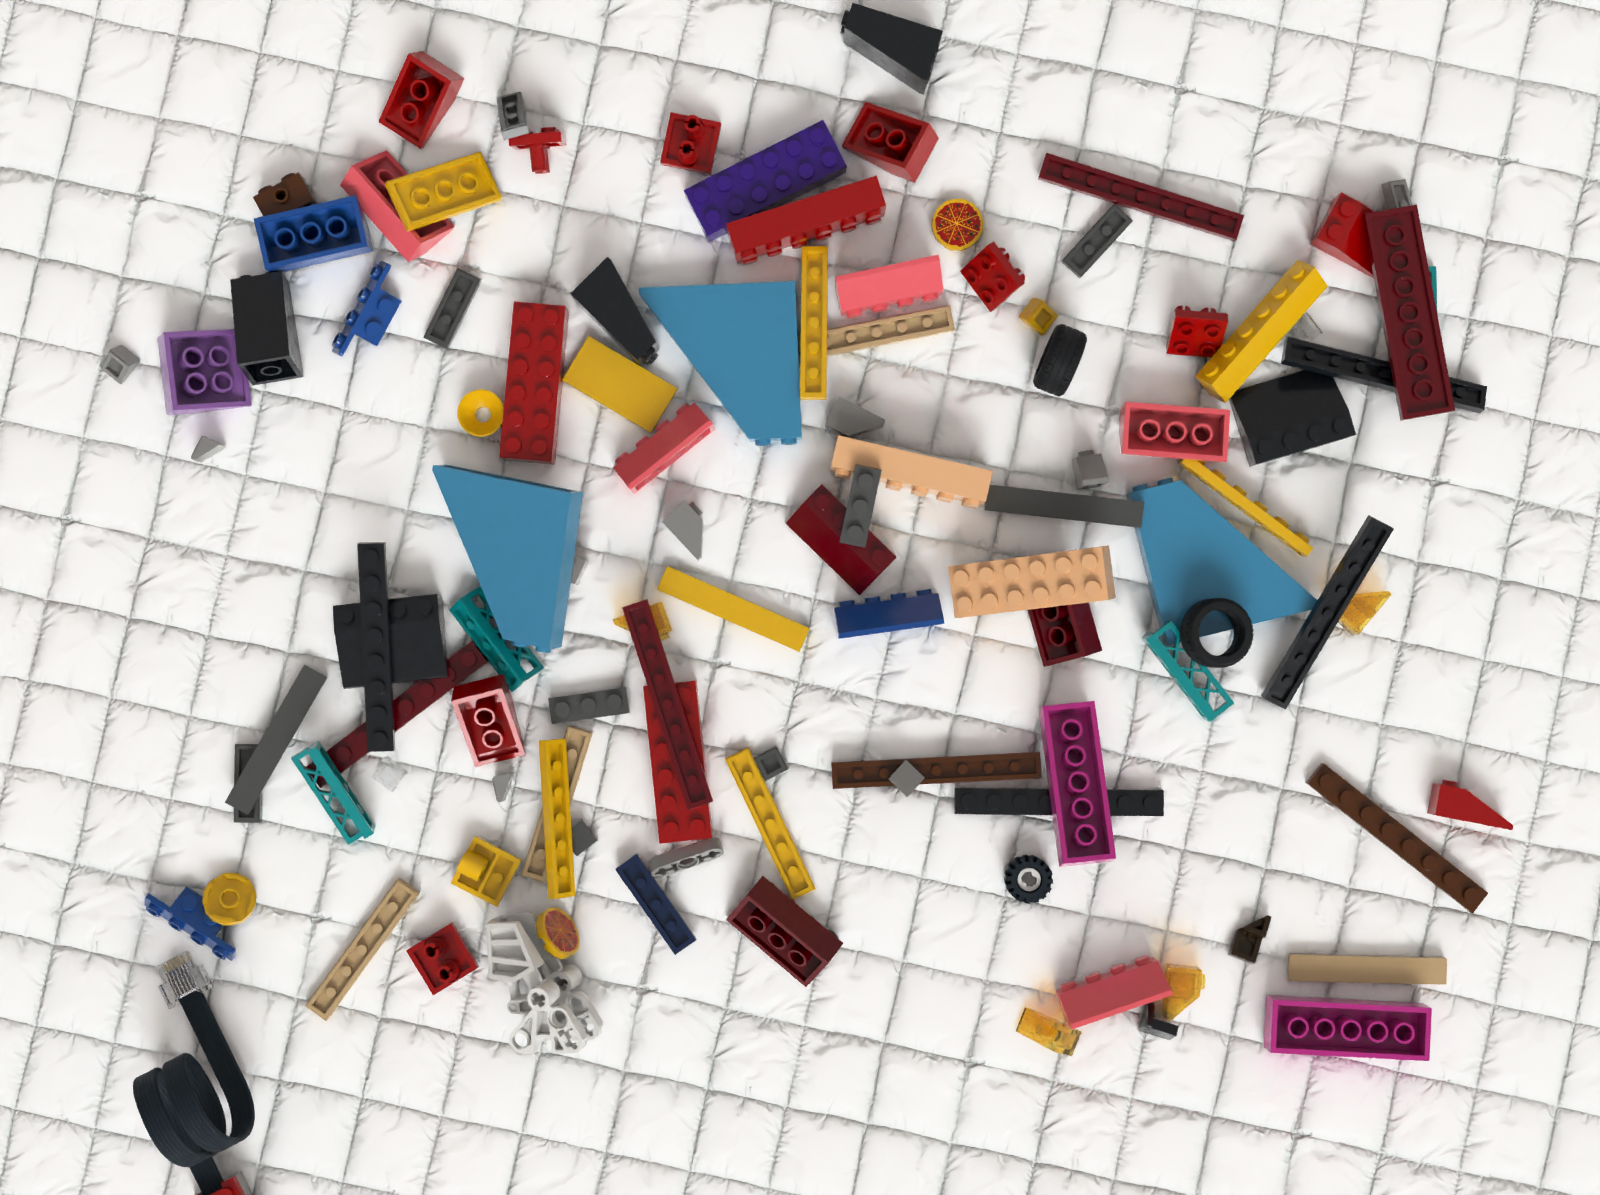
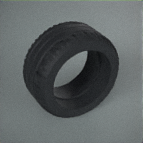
M1059 324L1054 328L1034 375L1033 383L1037 389L1054 394L1055 396L1065 394L1078 368L1087 343V336L1084 332L1073 329L1065 324Z
M1212 598L1199 601L1189 608L1181 621L1179 631L1181 645L1185 653L1199 665L1209 668L1232 666L1242 660L1251 648L1254 636L1252 621L1246 610L1230 599ZM1213 610H1218L1225 614L1231 621L1234 631L1230 647L1219 656L1212 655L1206 651L1199 638L1200 623L1205 615Z

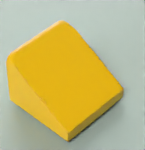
M1035 297L1030 300L1018 316L1021 321L1041 336L1046 333L1058 317L1043 300Z

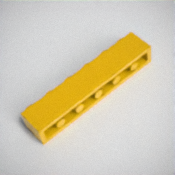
M1297 260L1197 373L1195 377L1209 395L1226 403L1328 286L1314 266Z

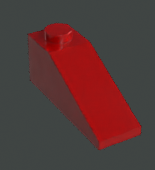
M1442 779V784H1432L1427 814L1513 830V825L1479 798L1467 789L1458 788L1459 782Z

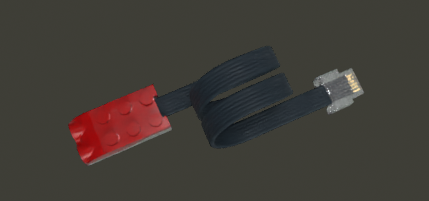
M188 950L156 966L163 981V984L157 987L168 1009L170 1010L181 1005L227 1099L232 1121L230 1136L226 1135V1119L220 1099L202 1066L189 1053H183L165 1062L162 1069L156 1067L136 1077L133 1081L134 1099L143 1124L160 1153L173 1164L190 1168L201 1190L195 1195H253L242 1171L223 1180L212 1157L218 1152L240 1143L250 1135L255 1121V1109L248 1084L203 992L214 988V985L204 965L196 966Z

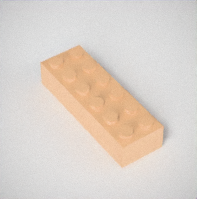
M840 435L837 437L830 471L835 472V477L848 480L850 476H853L856 464L882 469L879 482L885 483V488L894 491H900L902 488L911 489L910 494L926 497L927 493L936 495V500L951 503L953 499L962 501L961 506L976 509L979 505L982 506L986 502L993 473L992 470Z
M1109 545L948 566L955 618L1089 603L1116 598Z

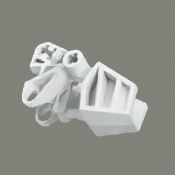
M535 912L500 915L491 919L486 924L488 978L505 981L511 998L507 1003L509 1013L528 1014L510 1033V1046L518 1053L534 1054L538 1051L539 1044L543 1041H551L552 1054L578 1053L587 1045L588 1041L594 1040L602 1033L604 1026L602 1018L586 993L572 991L581 983V971L574 965L563 967L559 958L553 957L545 950L543 938L539 940L537 936L536 921L538 916ZM540 966L546 977L544 980H542V977L537 969ZM522 977L530 990L528 994H520L518 983ZM572 998H577L582 1002L581 1011H577L572 1007ZM586 1013L588 1014V1016L584 1017L583 1019L580 1018L582 1015ZM593 1024L595 1028L588 1030L586 1026ZM520 1033L526 1037L527 1044L525 1047H521L516 1043V1034Z

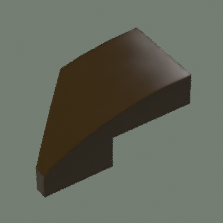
M1267 915L1237 929L1228 955L1247 963L1255 964L1262 939L1266 938L1272 916Z

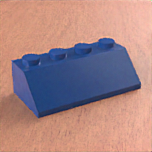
M356 195L254 218L264 267L268 272H287L374 252L368 225Z
M932 589L916 591L917 596L906 597V593L891 594V600L881 601L880 596L864 598V604L855 605L854 600L839 602V607L834 608L838 639L945 624L939 594H932Z

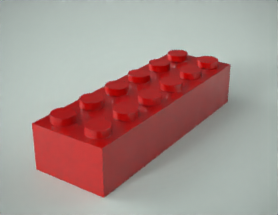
M876 175L726 223L727 234L737 264L742 262L743 265H748L758 261L757 257L767 254L768 257H773L781 254L784 248L792 246V249H798L806 246L807 241L813 239L823 241L832 237L831 233L837 231L848 233L855 230L856 225L866 223L867 226L876 224L885 215L886 203Z
M516 301L513 303L499 458L502 460L555 465L569 310L566 306Z
M697 680L676 682L679 697L707 779ZM643 686L659 844L712 838L713 829L710 803L687 809L648 686Z

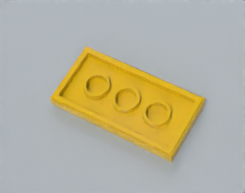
M481 151L404 175L385 183V187L406 232L498 202L502 199Z
M590 336L587 337L562 379L563 382L651 434L678 391V388Z

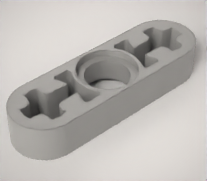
M712 837L651 858L648 864L651 875L659 878L717 859L723 855L724 850L721 840L717 837Z

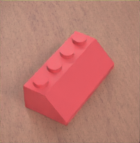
M386 150L352 165L340 186L349 196H357L362 211L406 261L410 262L426 254L449 234L455 226L447 218L406 232L385 187L386 181L408 175V173Z
M939 254L835 276L834 286L841 316L847 315V318H855L863 315L862 311L872 310L873 313L888 310L887 306L898 304V307H906L912 305L913 301L923 299V302L939 299L938 295L943 293Z
M695 402L691 406L688 403L683 405L676 411L677 417L670 422L668 419L663 421L655 428L657 433L650 438L648 436L643 437L635 444L637 449L630 454L625 452L615 460L617 465L613 469L634 494L715 430L713 423Z
M1125 402L1120 408L1119 438L1121 454L1227 462L1230 410Z
M1145 955L1136 958L1134 964L1125 966V964L1115 965L1110 968L1108 973L1100 975V972L1085 976V981L1079 983L1069 981L1061 984V989L1055 992L1065 1021L1071 1029H1075L1173 995L1158 960Z

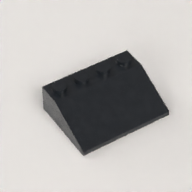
M1303 370L1239 389L1229 399L1249 467L1356 435L1349 409L1334 377Z
M438 594L388 599L392 684L448 677L443 601ZM360 603L333 606L334 634L343 688L364 687Z

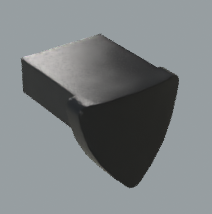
M1154 1003L1145 1004L1139 1031L1167 1040L1176 1037L1179 1026L1155 1019Z

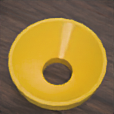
M477 389L467 393L461 399L457 409V418L461 427L467 433L477 437L490 436L502 426L504 405L495 393L489 390ZM485 407L490 410L491 418L487 422L482 423L477 420L476 413L480 408Z

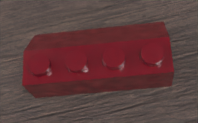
M821 484L785 524L860 596L897 557L870 530L865 548L840 543L846 507Z
M1089 603L1028 610L1044 667L1103 651Z
M764 876L758 880L726 919V921L805 987L829 964L843 945V942L833 933L828 931L813 916L809 915L794 900L789 898Z

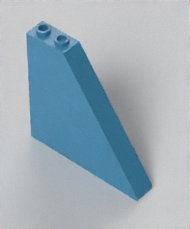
M795 281L639 288V295L750 442H755V446H769L771 441H781V445L797 444V440H802Z
M447 464L433 465L432 471L502 638L513 641L512 645L517 647L535 646L536 651L550 653L551 649L562 647L583 492Z
M1171 477L1157 481L1158 486L1148 488L1147 484L1132 487L1133 492L1126 494L1127 500L1145 502L1142 527H1134L1159 628L1171 620L1180 631L1181 621L1185 613L1194 604L1205 599L1226 598L1238 603L1250 616L1251 624L1312 610L1316 604V598L1181 480L1173 482ZM1213 610L1202 619L1199 627V637L1233 629L1232 623L1225 614L1218 610ZM1170 629L1162 634L1164 645L1175 643V635Z

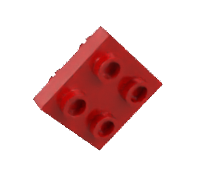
M671 112L660 164L711 175L722 123L698 118L695 115L688 116Z
M556 127L540 128L541 133H533L529 129L528 134L508 139L511 148L515 150H530L531 169L535 174L550 173L548 149L550 147L567 146L566 135L559 131V129H556Z
M994 241L988 244L960 270L961 274L990 312L997 309L1025 284L1024 273L1019 275L1021 270L1019 268L1014 269L1011 265L1009 253L1003 254L1006 249L1003 247L999 248Z
M1183 305L1177 306L1174 309V316L1166 344V354L1212 358L1222 346L1228 324V313H1217L1214 308H1211L1209 312L1208 307L1203 308L1201 311H1191L1188 306H1185V310H1183Z
M453 922L406 950L432 995L437 994L480 967Z

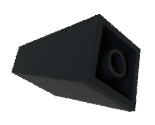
M852 3L850 11L845 10L841 22L842 28L840 33L844 34V44L916 92L924 95L943 31Z
M607 256L570 294L576 304L639 366L643 367L645 364L649 366L659 356L657 354L659 347L612 260Z
M266 272L265 274L254 276L243 275L236 279H230L237 365L250 383L254 386L304 377L290 286L283 272Z

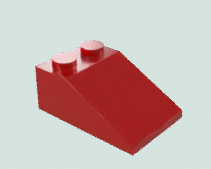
M424 51L408 53L378 122L419 149H423L455 101L465 78Z
M865 102L841 146L843 149L897 177L915 183L939 137L930 123Z
M1341 192L1330 204L1310 245L1374 278L1362 217L1364 214L1374 211Z
M504 674L454 686L451 702L475 768L526 754L512 695Z

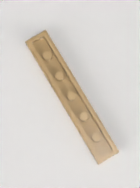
M946 305L827 329V357L954 332L955 327L951 307ZM798 335V341L801 351V335Z
M567 725L563 739H566L571 806L593 732ZM542 806L521 875L546 883L547 871Z
M400 877L395 881L305 1006L325 1021L330 1018L420 894L418 890Z
M1288 954V981L1447 985V958Z

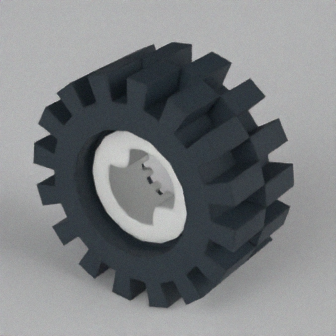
M1026 854L1022 855V857H1016L1012 863L1008 864L1007 870L1005 869L1004 883L1006 888L1020 902L1022 901L1030 904V902L1037 903L1040 899L1046 898V894L1050 893L1052 889L1050 888L1051 884H1053L1052 871L1042 859L1034 855ZM1026 872H1031V875L1036 878L1035 883L1031 886H1027L1026 882L1021 880Z

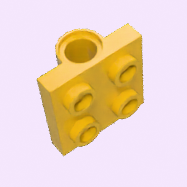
M474 836L469 848L458 864L451 884L498 907L522 859L478 836Z

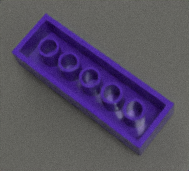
M821 120L685 189L684 194L709 243L727 234L726 223L782 206L845 174L847 165L824 120Z

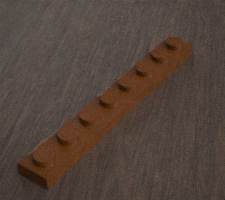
M1040 752L831 762L833 789L895 786L888 777L905 760L925 777L920 784L1042 778Z
M1321 763L1306 781L1308 786L1468 912L1473 914L1488 895L1486 890L1326 764Z

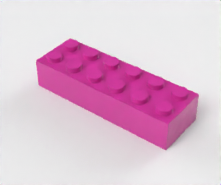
M1095 701L1042 706L1039 710V719L1059 867L1112 862L1116 859Z
M1266 995L1264 1048L1270 1053L1430 1061L1432 1008L1424 1003Z

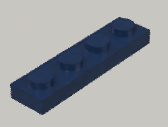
M635 854L615 869L675 955L697 940L638 854Z

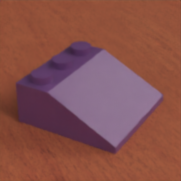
M234 329L163 332L157 338L166 415L195 414L252 406L249 380L237 365Z

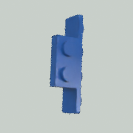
M380 261L379 264L373 266L369 274L371 278L369 283L358 293L356 307L348 312L344 320L346 325L343 331L339 332L332 342L333 353L342 357L354 335L378 346L402 302L380 289L392 265Z
M186 886L171 906H168L149 893L146 895L145 906L151 915L165 918L173 929L185 931L198 945H207L218 958L223 960L227 958L230 961L235 958L236 949L216 936L224 925L212 921L205 913L202 903L203 897Z

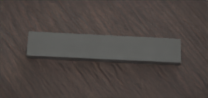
M990 485L985 502V510L1141 528L1145 502Z
M304 664L224 803L249 815L327 680V676Z

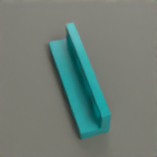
M481 586L460 598L450 608V612L497 674L505 675L511 692H514L528 679L544 669L529 647L516 646V651L508 649L504 644L505 639L502 638L500 631L491 627L489 617H494ZM478 595L484 602V609L477 608L471 599ZM521 659L528 660L534 669L526 673L520 665Z
M1171 620L1154 633L1149 631L1142 637L1143 641L1204 720L1211 722L1234 704L1233 700L1207 667L1197 663L1200 669L1194 668L1195 662L1192 659L1190 668L1179 666L1177 663L1178 651L1185 652V650L1179 648L1180 632ZM1168 629L1175 635L1174 647L1164 646L1158 638ZM1168 650H1174L1173 657ZM1183 670L1189 671V677ZM1194 672H1202L1206 675V688L1195 687L1192 683ZM1211 683L1216 689H1210ZM1199 691H1204L1205 696L1203 697ZM1210 692L1219 693L1225 700L1215 710L1208 704Z
M320 741L291 757V760L348 845L362 836L366 839L374 834L376 826ZM309 754L317 767L316 770L305 768L300 759ZM318 775L324 777L331 791L319 789L316 784ZM324 795L329 796L328 801L326 800ZM332 797L338 798L345 809V813L332 809L330 806ZM346 818L351 819L359 830L351 836L345 828Z

